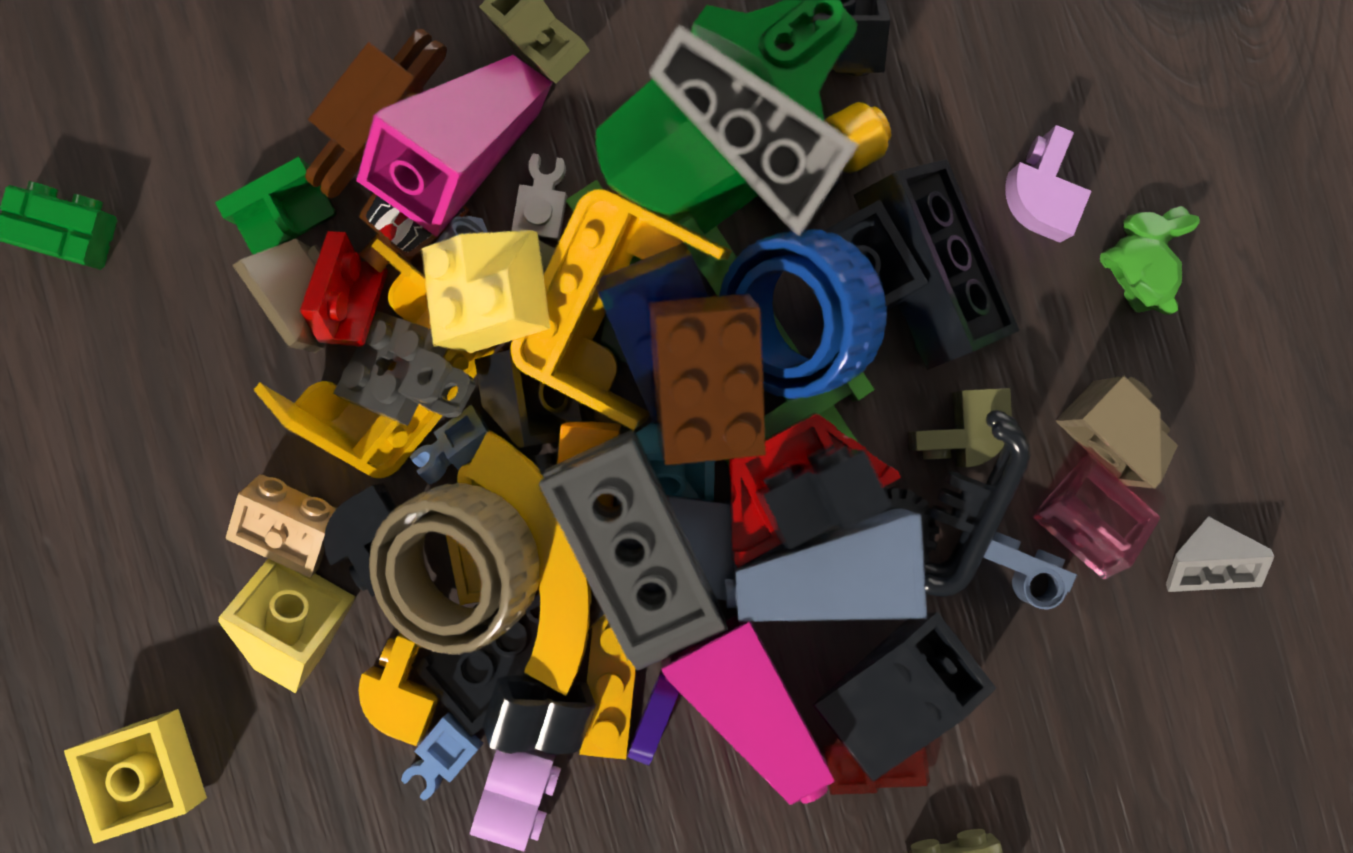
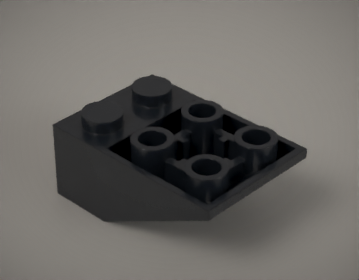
M927 612V618H908L812 705L871 781H875L963 721L997 689L938 612Z

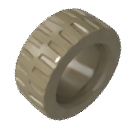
M456 483L453 485H440L420 493L388 514L387 519L381 523L373 539L369 569L376 599L386 617L399 632L415 644L431 651L462 654L479 650L493 642L524 616L526 610L531 606L535 598V592L538 589L540 562L532 533L525 520L512 505L496 493L483 487L467 483ZM435 531L453 537L467 548L476 561L482 580L481 599L476 608L465 607L453 602L441 593L431 580L423 555L424 540L427 532Z

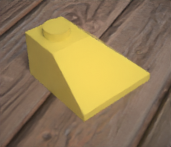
M267 559L219 616L218 622L254 670L296 693L322 659L356 596L317 574L309 578Z

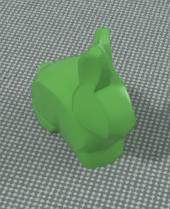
M1183 206L1173 208L1163 216L1153 212H1141L1127 216L1124 220V231L1127 236L1121 238L1115 247L1101 253L1100 261L1104 268L1111 269L1115 278L1125 290L1124 296L1135 312L1156 310L1162 314L1171 315L1178 311L1179 303L1175 296L1182 283V262L1167 244L1172 238L1194 231L1200 222L1198 216L1190 215Z

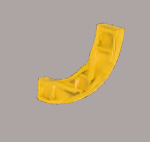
M489 431L483 438L465 475L483 488L504 498L505 501L519 512L532 533L540 562V621L532 655L524 672L566 696L580 669L587 646L592 599L591 586L539 485L540 480L544 477L539 472L538 467L511 443L494 432Z

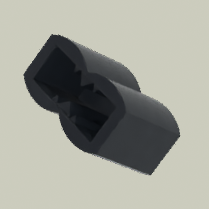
M504 676L497 678L483 722V728L489 747L503 753L513 754L534 749L550 755L574 753L582 747L596 703L588 684L582 681L574 680L570 691L565 696L532 677Z

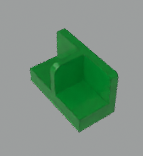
M299 156L215 202L223 219L237 225L252 255L291 241L330 220L337 214L330 199L321 192V185L318 187L313 186L306 180V171L310 165Z

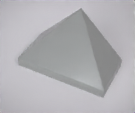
M1208 516L1176 553L1166 587L1168 592L1262 587L1275 556L1270 548Z

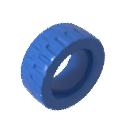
M811 229L802 230L800 235L789 231L758 240L755 244L745 248L735 258L723 279L719 296L749 294L760 308L763 390L778 397L783 396L788 399H798L831 391L859 376L877 355L886 325V302L881 282L868 259L857 247L839 235L826 233L823 230ZM785 270L804 279L814 289L822 305L825 328L821 345L811 359L795 352L785 342L775 323L773 294L776 283Z

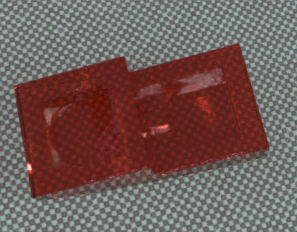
M842 743L826 745L824 747L826 763L835 781L829 784L830 795L877 793L880 788L927 786L930 782L926 746L875 781L869 779Z

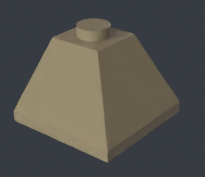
M294 239L243 258L233 264V267L288 347L317 353L323 349L324 343H318L300 312L321 251L317 245L310 247Z

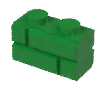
M28 181L26 189L13 185L5 188L0 205L2 210L0 214V242L101 270L104 268L110 249L109 242L112 241L117 219L116 216L101 211L103 202L79 194L73 195L72 202L56 198L58 189Z

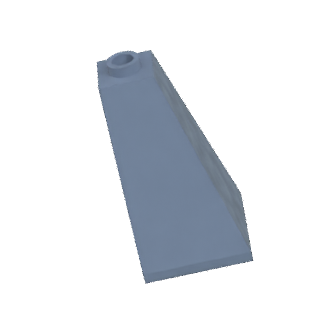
M891 509L877 514L848 530L839 528L811 538L792 549L786 547L753 559L740 567L734 566V579H725L727 609L735 608L738 621L927 618L921 515L905 509Z

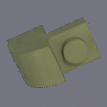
M485 0L479 6L497 31L523 60L538 73H543L555 84L570 72L590 51L582 38L555 18L543 0Z
M1010 388L953 392L954 430L908 432L909 450H922L923 459L952 458L951 449H956L957 467H973L983 464L996 456L1004 446L1003 441L996 439L992 435V428L987 425L986 416L992 410H1000L1012 417Z

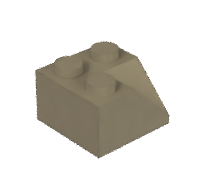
M1121 376L1093 381L1055 420L1123 486L1156 488L1162 482L1178 447L1167 435L1170 432V428L1160 419V410L1150 401L1152 398L1151 392L1133 377L1127 379Z

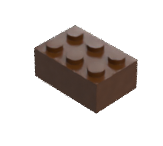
M749 294L649 302L658 444L665 465L766 455L760 308Z

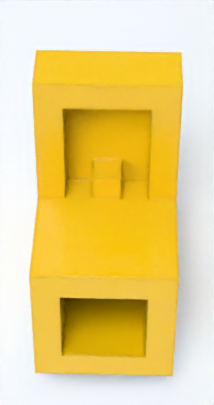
M401 633L397 636L396 640L389 638L382 651L379 665L384 666L385 669L372 666L362 673L359 683V700L365 716L376 729L390 737L417 746L427 734L440 699L431 688L408 680L412 670L411 664L415 662L420 646Z

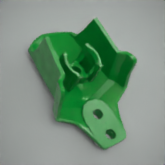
M784 0L749 13L706 5L693 23L690 33L824 122L819 92L838 58L854 39L857 23L843 8L840 0ZM818 13H826L831 16L827 20L818 19L815 25L812 23L813 17ZM787 43L793 47L788 51H781L776 46ZM653 79L596 129L597 157L602 173L611 188L633 202L661 214L673 216L685 211L694 219L704 234L759 195Z

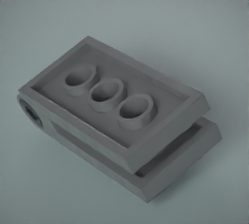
M635 430L623 433L545 469L543 473L544 478L540 480L539 485L627 660H630L637 670H641L728 631L727 622L719 602ZM604 493H611L616 495L622 503L614 507H608L600 503L597 497ZM626 538H634L640 541L642 546L638 549H627L620 544V541ZM654 582L660 584L663 588L659 591L651 592L645 590L642 585Z

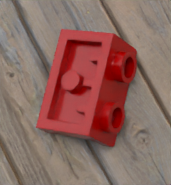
M327 232L300 312L318 343L363 346L367 339L388 270L385 268L379 273L368 262L361 261L360 255L355 252L346 232Z

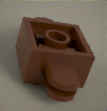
M421 28L411 35L392 60L368 41L308 118L314 126L330 138V141L308 167L305 175L306 180L313 186L318 187L321 185V192L328 198L338 196L361 167L375 114L381 109L425 92L423 87L444 61L447 47L438 40L432 41V35Z

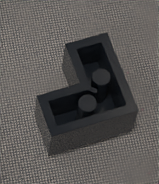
M830 444L818 449L807 456L810 464L795 472H792L789 466L770 474L763 479L766 487L755 492L780 543L789 549L834 526L848 530L892 507L865 450L849 449L845 445L836 448L834 444Z

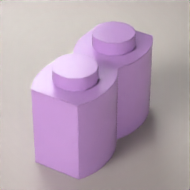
M538 749L513 754L496 750L469 835L523 852L529 838L538 841L546 817V812L538 810L543 793L550 796L553 795L561 768L552 765L555 755L547 754Z

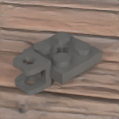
M376 310L365 344L356 348L333 394L352 404L408 426L418 405L445 417H458L462 414L476 383L470 375L458 368L452 367L443 358L447 348L433 345L431 329ZM393 361L396 362L393 371L387 370ZM454 386H458L456 396L448 401V392Z

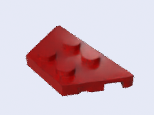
M813 413L765 439L766 455L729 459L732 560L735 566L740 567L781 544L755 493L766 487L763 479L770 474L789 466L792 472H795L810 464L807 458L808 455L830 444H834L836 448L845 445L849 449L865 450L882 487L900 479L899 472L866 450L867 448L853 438L847 437L840 432L835 425L818 413Z

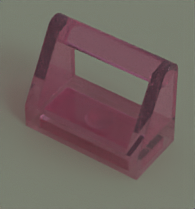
M1090 454L1086 455L1041 504L1033 516L1036 521L1103 580L1133 566L1160 520V516ZM1086 478H1089L1138 522L1125 538L1119 535L1076 496Z

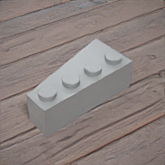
M679 25L650 71V77L782 221L794 233L800 235L858 144Z

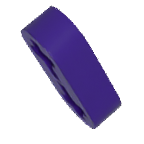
M659 673L627 753L628 758L648 766L654 757L679 693L666 679L665 675Z

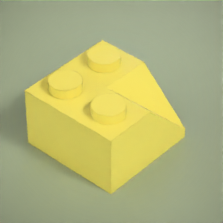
M530 230L460 234L422 248L433 345L472 353L551 328L537 232Z
M179 709L133 723L64 750L93 843L186 814L207 798Z

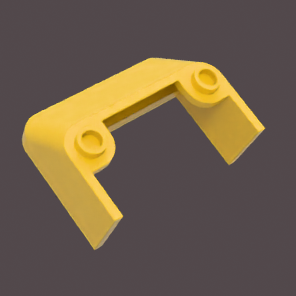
M594 190L585 194L578 202L543 275L551 328L514 339L511 344V357L514 364L527 375L635 430L648 420L651 412L610 391L618 373L617 359L610 349L593 340L633 256L648 263L662 264L675 257L683 241L718 259H728L732 250L613 192Z
M377 238L372 247L401 272L391 285L388 293L390 307L403 320L431 329L425 275ZM496 345L472 353L447 348L443 358L452 367L458 368L474 378L477 375L475 359L492 355ZM393 361L387 370L393 371L396 362ZM328 381L317 382L309 386L295 403L260 382L253 389L284 427L373 478H385L398 471L442 417V415L418 405L409 425L406 426L336 396L333 392L337 385ZM458 386L450 389L447 395L448 401L456 396Z

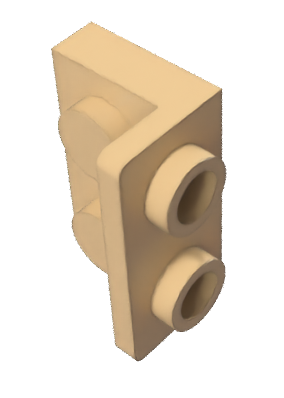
M258 475L238 493L225 539L311 578L319 569L325 551L324 535L326 526L337 508L329 505L321 498L311 497L293 489L277 478Z

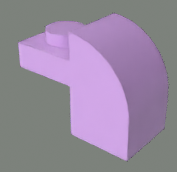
M1056 125L1043 137L1037 136L1033 141L1026 157V162L1032 164L1031 166L1020 162L1009 171L1005 191L1007 203L1012 214L1024 227L1061 243L1074 236L1092 191L1056 177L1074 133Z

